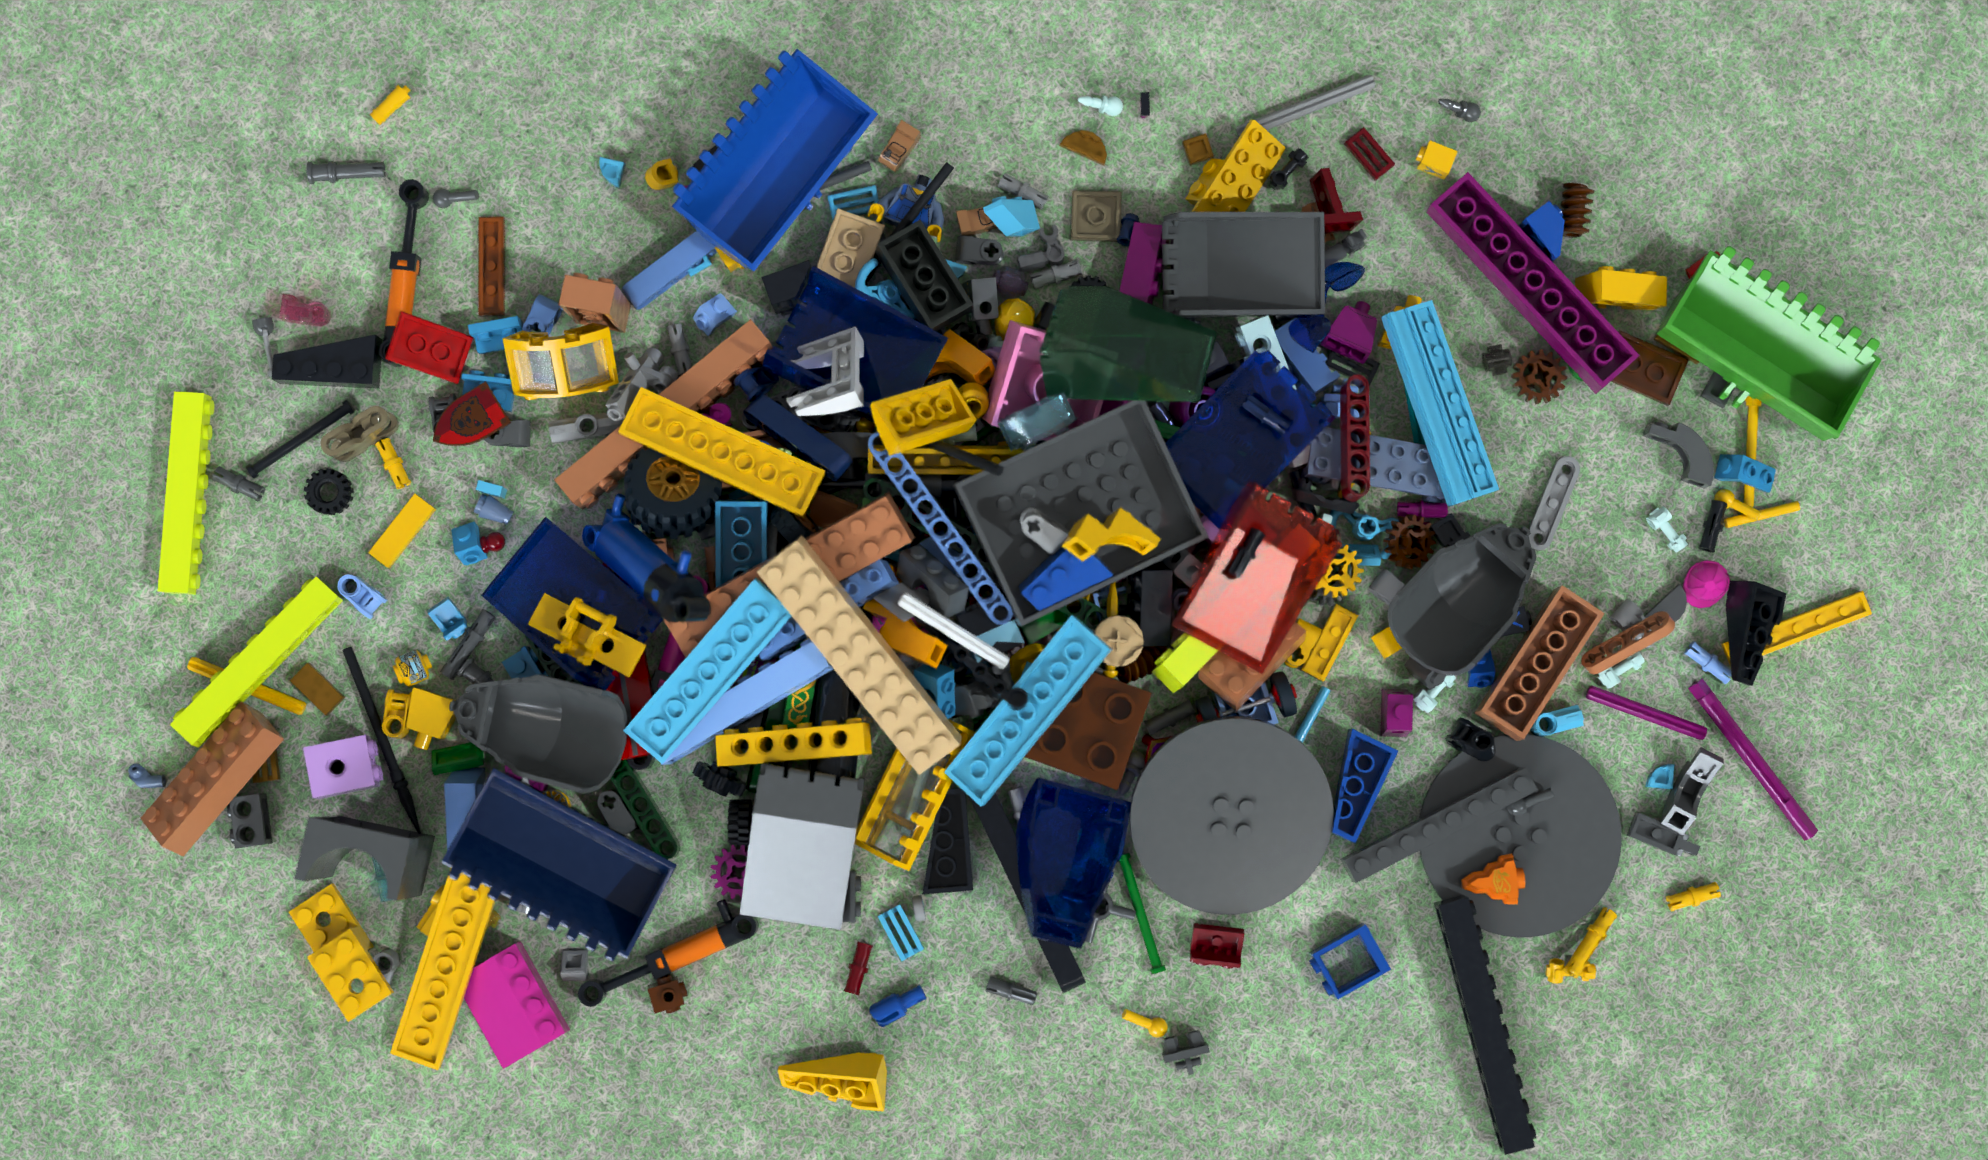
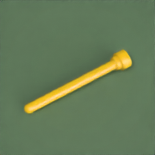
M1748 395L1744 400L1746 401V406H1748L1746 456L1756 460L1758 411L1762 402ZM1744 484L1743 503L1754 507V487Z

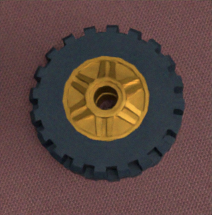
M651 448L647 450L641 449L636 453V459L630 460L628 470L625 471L624 492L628 513L632 515V520L636 525L642 524V530L647 533L653 531L655 536L663 538L664 535L670 536V539H678L680 535H684L687 538L693 536V531H697V533L703 531L705 523L711 524L715 519V502L722 499V481Z

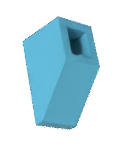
M1006 196L992 199V204L983 207L985 214L1005 236L1022 237L1040 229L1033 200H1022V197L1007 199Z

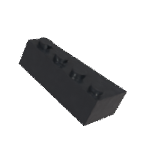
M370 335L274 354L272 380L279 384L379 389L381 373L379 348L383 340L377 335Z
M961 788L948 789L935 816L922 895L973 891L966 792Z

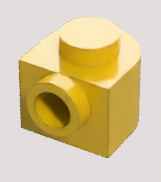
M671 158L661 160L646 171L645 180L655 190L670 188L679 182L678 170L673 165Z

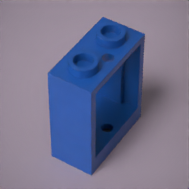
M1364 923L1355 926L1309 952L1312 956V959L1309 960L1316 974L1320 972L1325 980L1322 982V986L1328 996L1333 995L1336 999L1342 998L1391 970L1367 925ZM1358 935L1375 967L1346 984L1337 987L1320 956Z

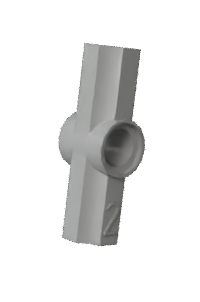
M600 413L594 415L583 414L575 418L550 421V437L553 444L580 439H595L599 436L611 434L622 425L624 419L615 421L609 418L607 413ZM593 421V430L588 433L583 432L584 423Z

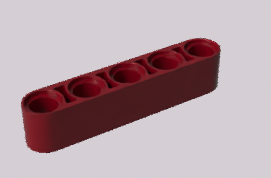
M1358 374L1351 376L1343 383L1340 389L1341 492L1343 497L1351 502L1361 499L1370 490L1369 383L1364 376ZM1350 384H1355L1359 388L1358 394L1350 389ZM1351 408L1356 409L1358 411L1359 418H1355L1351 415ZM1351 433L1358 435L1359 443L1352 441ZM1351 458H1356L1359 461L1360 468H1355L1351 464ZM1351 483H1356L1360 487V493H1355L1351 489Z

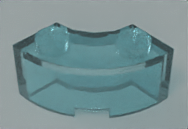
M1064 392L1046 396L1026 408L1015 411L997 424L1011 451L1019 448L1022 451H1026L1036 446L1037 441L1054 433L1057 436L1067 432L1070 429L1068 425L1077 419Z

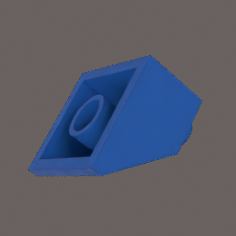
M1548 201L1526 217L1518 226L1553 262L1561 253L1565 220L1562 218L1563 213L1560 208Z

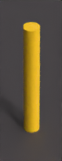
M1798 501L1759 510L1761 515L1757 521L1799 511L1800 504ZM1741 514L1725 518L1724 524L1726 528L1755 522L1756 520Z

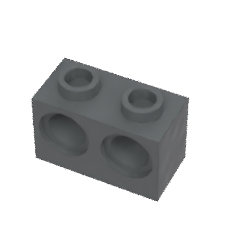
M267 793L234 797L227 805V814L232 821L230 840L235 845V849L272 844ZM245 802L251 805L249 815H245L242 809ZM249 827L254 830V838L251 841L246 837V830Z

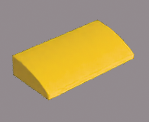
M951 379L872 402L870 405L877 431L890 456L967 432L977 421Z

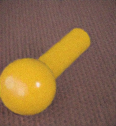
M1721 489L1715 494L1714 500L1727 503V508H1732L1756 521L1761 515V511L1735 499L1733 492L1728 489Z
M1127 1009L1122 1013V1019L1147 1028L1153 1037L1160 1038L1167 1033L1168 1025L1163 1018L1155 1017L1149 1019Z

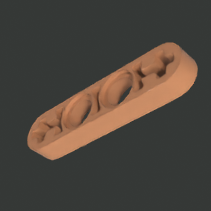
M1659 611L1587 651L1583 655L1581 663L1590 674L1601 673L1669 635L1674 630L1675 622L1667 612ZM1644 633L1642 638H1640L1637 641H1634L1635 637L1638 634ZM1622 645L1619 651L1612 653L1615 647Z

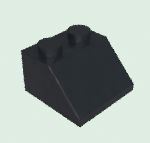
M809 260L761 277L776 315L780 313L782 316L789 315L796 311V307L800 306L814 274Z

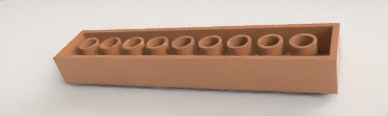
M750 319L658 395L697 413L709 412L715 401L721 396L723 398L729 396L735 390L733 381L739 374L746 369H753L759 365L768 364L773 359L775 350L770 341ZM621 425L554 479L572 503L582 510L585 508L590 509L599 501L598 497L605 491L609 493L614 490L619 484L618 481L625 476L630 460L636 459V453L639 450L649 449L638 442L620 435L618 431Z
M890 492L808 536L805 540L835 578L841 581L912 542L915 536ZM774 556L705 593L704 596L707 597L710 603V615L707 620L674 623L663 619L685 657L693 651L755 578L768 587L757 571Z

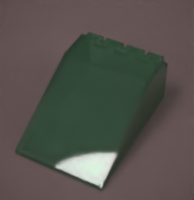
M1069 286V289H1062L1059 292L1040 347V353L1043 355H1040L1039 359L1046 395L1049 399L1200 402L1217 337L1216 331L1107 286Z

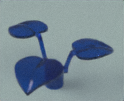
M1337 262L1326 267L1325 303L1327 291L1330 287L1334 291H1343L1352 287L1364 275L1365 267L1350 262ZM1324 314L1297 315L1298 319L1292 321L1288 327L1289 334L1297 344L1314 353L1320 342L1329 334L1332 327L1331 322Z

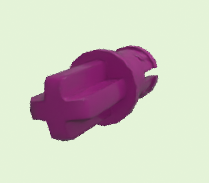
M1420 500V502H1397V518L1400 515L1407 516V514L1425 518H1445L1448 514V506L1446 503H1424L1423 500Z

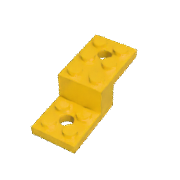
M334 883L289 911L290 916L314 952L307 957L348 1022L394 993L368 952L374 947ZM321 912L329 913L331 917L329 925L322 926L319 923L318 917ZM355 978L362 980L364 988L360 993L352 990L351 983Z

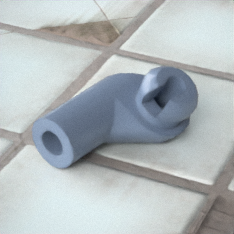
M136 763L132 764L128 769L131 780L142 789L166 786L165 775L151 776L144 767Z

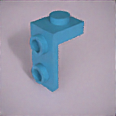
M1720 454L1714 478L1720 481L1742 482L1760 491L1770 493L1776 470L1745 455Z

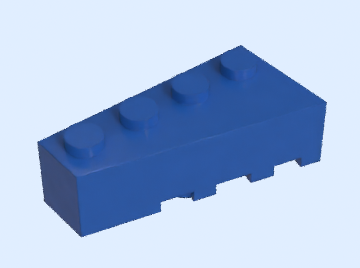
M1348 729L1333 805L1331 833L1349 842L1356 843L1398 750L1359 731Z

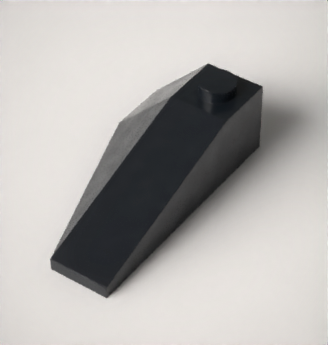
M1730 580L1726 599V617L1733 681L1748 686L1753 685L1763 662V650L1766 645H1770L1773 637L1770 634L1774 625H1779L1782 619L1787 593L1755 581Z

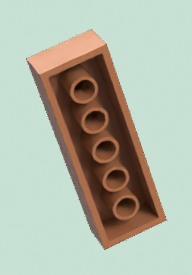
M1563 585L1555 588L1532 622L1530 631L1525 633L1474 713L1513 740H1523L1605 613Z
M241 701L140 819L162 847L184 856L282 743L284 738L261 712Z

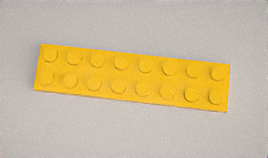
M640 387L618 431L622 436L802 518L805 517L826 474L823 469Z
M462 873L458 880L447 877L390 1054L435 1070L441 1068L495 904V900L487 896L490 890L489 887L480 884L478 890L469 888L468 883L471 878Z

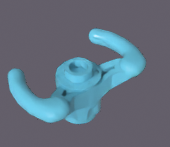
M870 259L858 273L855 281V294L861 299L870 298L871 302L879 307L891 309L902 322L911 323L916 317L911 309L908 310L900 299L901 293L893 280L881 281L874 286L867 287L865 285V280L869 273L878 266L877 259Z
M1331 510L1330 515L1333 518L1328 541L1335 542L1337 539L1336 522L1340 515H1343L1352 525V533L1359 541H1369L1378 533L1386 531V529L1392 530L1391 521L1398 520L1394 517L1378 520L1376 517L1363 515L1356 511L1353 514ZM1383 549L1380 555L1382 559H1387L1391 553L1384 552Z

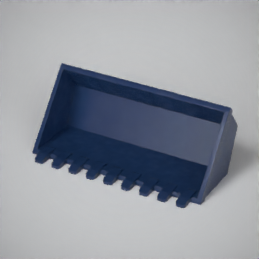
M495 768L491 771L441 863L451 867L448 873L450 878L458 880L462 873L471 878L468 883L469 888L478 890L480 884L489 887L490 890L487 896L490 899L496 901L500 894H503L510 898L507 904L508 908L516 911L520 904L530 908L527 913L529 919L536 921L540 914L549 918L546 924L548 929L556 931L560 924L568 928L566 938L575 941L579 934L588 938L585 947L591 951H595L598 944L607 948L604 956L610 961H614L617 954L626 959L628 958L677 864L593 821L592 818L580 814L575 809H570Z

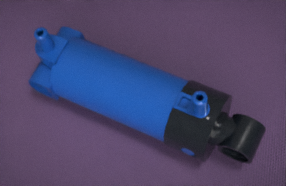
M620 493L616 494L612 509H607L605 512L603 523L601 525H586L582 532L584 545L591 552H595L597 557L642 596L645 602L668 622L707 620L710 615L709 600L704 596L702 583L687 570L692 554L684 550L681 552L679 562H675L629 522L630 517L622 512L625 496Z

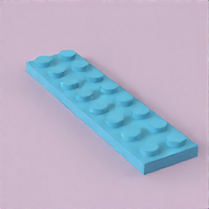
M755 578L623 731L663 764L790 619L791 614L775 594L759 579Z
M1071 615L1013 686V688H1023L1027 692V706L1022 710H1013L1005 700H1002L944 773L978 805L984 806L1106 658L1112 648L1075 615Z

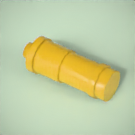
M397 85L387 98L373 109L370 116L381 125L411 98L408 95L411 90L406 85L402 88Z

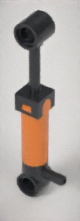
M414 179L404 181L399 188V196L405 202V206H407L402 252L391 251L389 269L392 270L385 331L383 343L379 348L381 358L394 367H401L402 365L385 360L384 358L399 313L402 311L412 315L416 279L417 276H420L422 260L417 254L412 253L417 209L424 207L429 200L427 189ZM418 189L419 195L415 199H409L410 193Z
M726 900L718 901L716 904L724 922L646 955L647 964L606 982L598 979L585 982L579 988L578 998L585 1006H596L604 1001L608 991L649 973H652L654 980L684 966L749 939L758 931V920L756 917L746 915L733 917ZM747 919L750 921L752 927L749 933H743L739 929L740 920ZM589 986L597 988L599 992L597 999H591L587 995Z

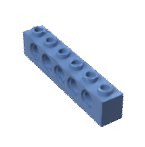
M879 559L843 580L840 584L858 607H861L871 601L873 597L896 586L899 582L888 562ZM791 616L762 649L759 656L762 660L770 661L809 637Z

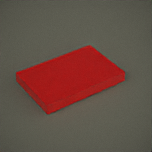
M401 311L384 359L458 384L473 337Z

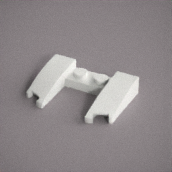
M856 326L797 348L798 352L803 354L800 359L789 361L788 367L791 371L822 368L832 365L831 383L786 398L790 407H798L795 409L798 416L825 415L863 406V388L859 383V358L864 357V340Z

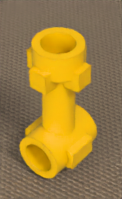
M1552 958L1549 960V965H1546L1545 974L1549 982L1562 983L1563 976H1569L1563 970L1565 962L1562 959ZM1589 961L1585 964L1579 974L1582 981L1595 979V964H1590Z

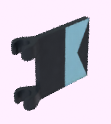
M994 580V581H993L994 584L996 585V587L999 589V591H1000L1001 594L1003 595L1002 590H1001V588H1000L998 582H997L996 580ZM988 585V588H989V590H990V593L992 594V589H991V587ZM999 605L994 609V618L1002 620L1006 617L1007 610L1003 605ZM982 607L967 613L964 610L956 614L962 628L1002 653L1025 643L1013 615L1008 623L999 625L989 619ZM973 652L978 663L986 661Z

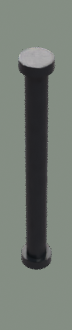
M346 399L342 402V406L255 464L247 465L246 469L254 479L259 476L258 473L348 413L353 414L355 410L350 402Z

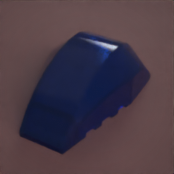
M1036 778L1023 804L1016 829L1021 894L1031 937L1078 949L1082 948L1095 918L1093 917L1094 913L1103 900L1104 890L1113 877L1114 867L1123 854L1131 802L1054 781Z

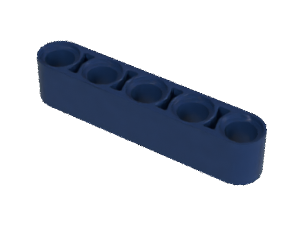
M759 393L743 411L745 417L752 424L807 463L825 470V475L831 480L837 481L853 463V459L845 450L763 393Z

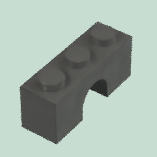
M920 543L900 552L896 576L911 589L926 584L930 595L929 605L935 611L949 618L965 610L969 587Z

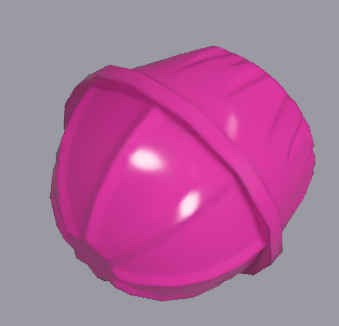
M1704 560L1695 563L1689 568L1683 583L1687 602L1697 608H1707L1717 603L1729 588L1730 579L1728 572L1719 562Z

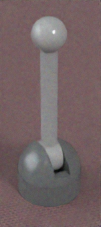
M272 317L252 320L253 329L258 335L263 336L269 364L268 376L272 378L273 358L268 335L274 329Z

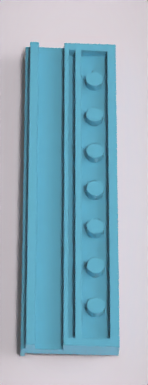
M1430 300L1383 315L1381 319L1447 506L1450 507L1499 490L1433 301Z

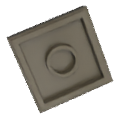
M1072 190L1071 241L1117 242L1121 229L1122 192Z

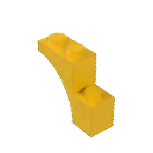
M1120 507L1107 517L1103 525L1089 514L1085 515L1074 524L1062 546L1083 562L1093 555L1100 546L1108 544L1127 546L1145 555L1158 545L1160 538L1151 529L1145 527L1129 512Z

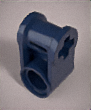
M763 365L753 369H746L735 378L733 383L735 386H740L747 395V400L752 402L759 393L766 395L779 381V377L772 368Z

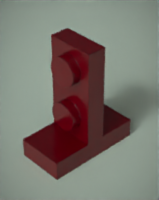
M1321 168L1309 180L1319 212H1324V234L1352 231L1363 221L1361 211H1343L1342 202L1339 199L1330 168Z

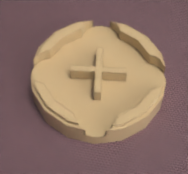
M1108 617L1101 621L1094 630V633L1112 648L1102 661L1106 665L1114 667L1127 666L1135 661L1142 651L1144 643L1143 633L1138 624L1128 617Z

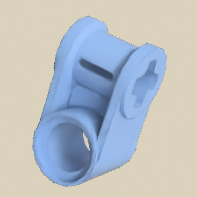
M347 574L338 581V591L359 612L369 619L373 618L374 611L382 603L388 601L385 596L359 576ZM353 579L357 584V588L353 593H349L346 586Z

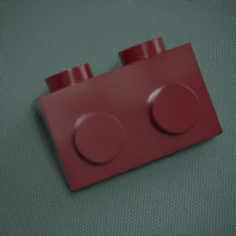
M1193 923L1190 962L1201 966L1208 964L1217 965L1226 969L1241 968L1244 929Z

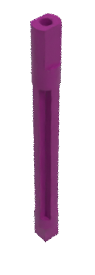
M1703 678L1694 682L1688 688L1765 788L1804 841L1814 837L1818 832L1816 826L1769 767Z

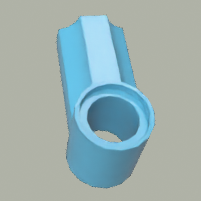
M1578 705L1542 713L1538 716L1530 731L1535 736L1543 737L1584 726L1582 711ZM1541 718L1545 719L1548 723L1546 731H1543L1539 726Z

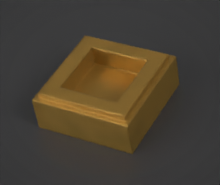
M1206 133L1182 142L1190 166L1214 158Z

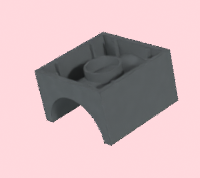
M339 815L308 817L294 879L310 881L333 877L335 869L342 858L350 851L358 849L372 856L384 871L387 880V899L399 901L422 896L435 836L424 833L418 834L410 830Z

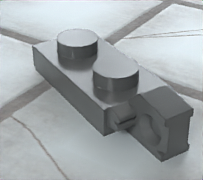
M1635 812L1626 835L1677 856H1682L1683 852L1697 856L1700 846L1687 841L1689 835H1682L1662 825L1660 821Z

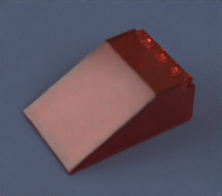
M1249 481L1246 487H1243L1224 519L1172 626L1263 674L1342 546V540L1339 530L1334 528L1333 525L1320 518H1317L1313 525L1310 524L1314 518L1313 514L1297 505L1291 513L1288 512L1292 504L1291 502L1275 493L1271 495L1269 500H1266L1269 490L1255 482ZM1256 528L1265 534V538H1263L1255 552L1256 557L1250 560L1240 578L1232 576L1228 572V568L1238 552L1237 547L1243 544L1250 529Z

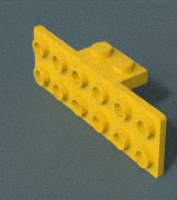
M1251 119L1225 160L1211 158L1204 165L1203 172L1198 180L1191 185L1189 194L1185 198L1189 203L1195 205L1191 212H1246L1284 153L1285 146L1256 120Z

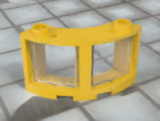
M590 323L578 328L564 330V335L549 337L548 332H528L522 330L502 338L513 395L522 396L525 400L574 396L594 391L606 392L610 389V386L619 383L609 326Z

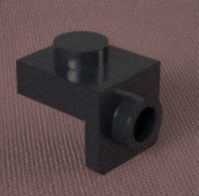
M1452 513L1430 526V530L1435 532L1434 536L1442 548L1452 546L1457 541L1465 540L1471 536L1469 532H1464Z

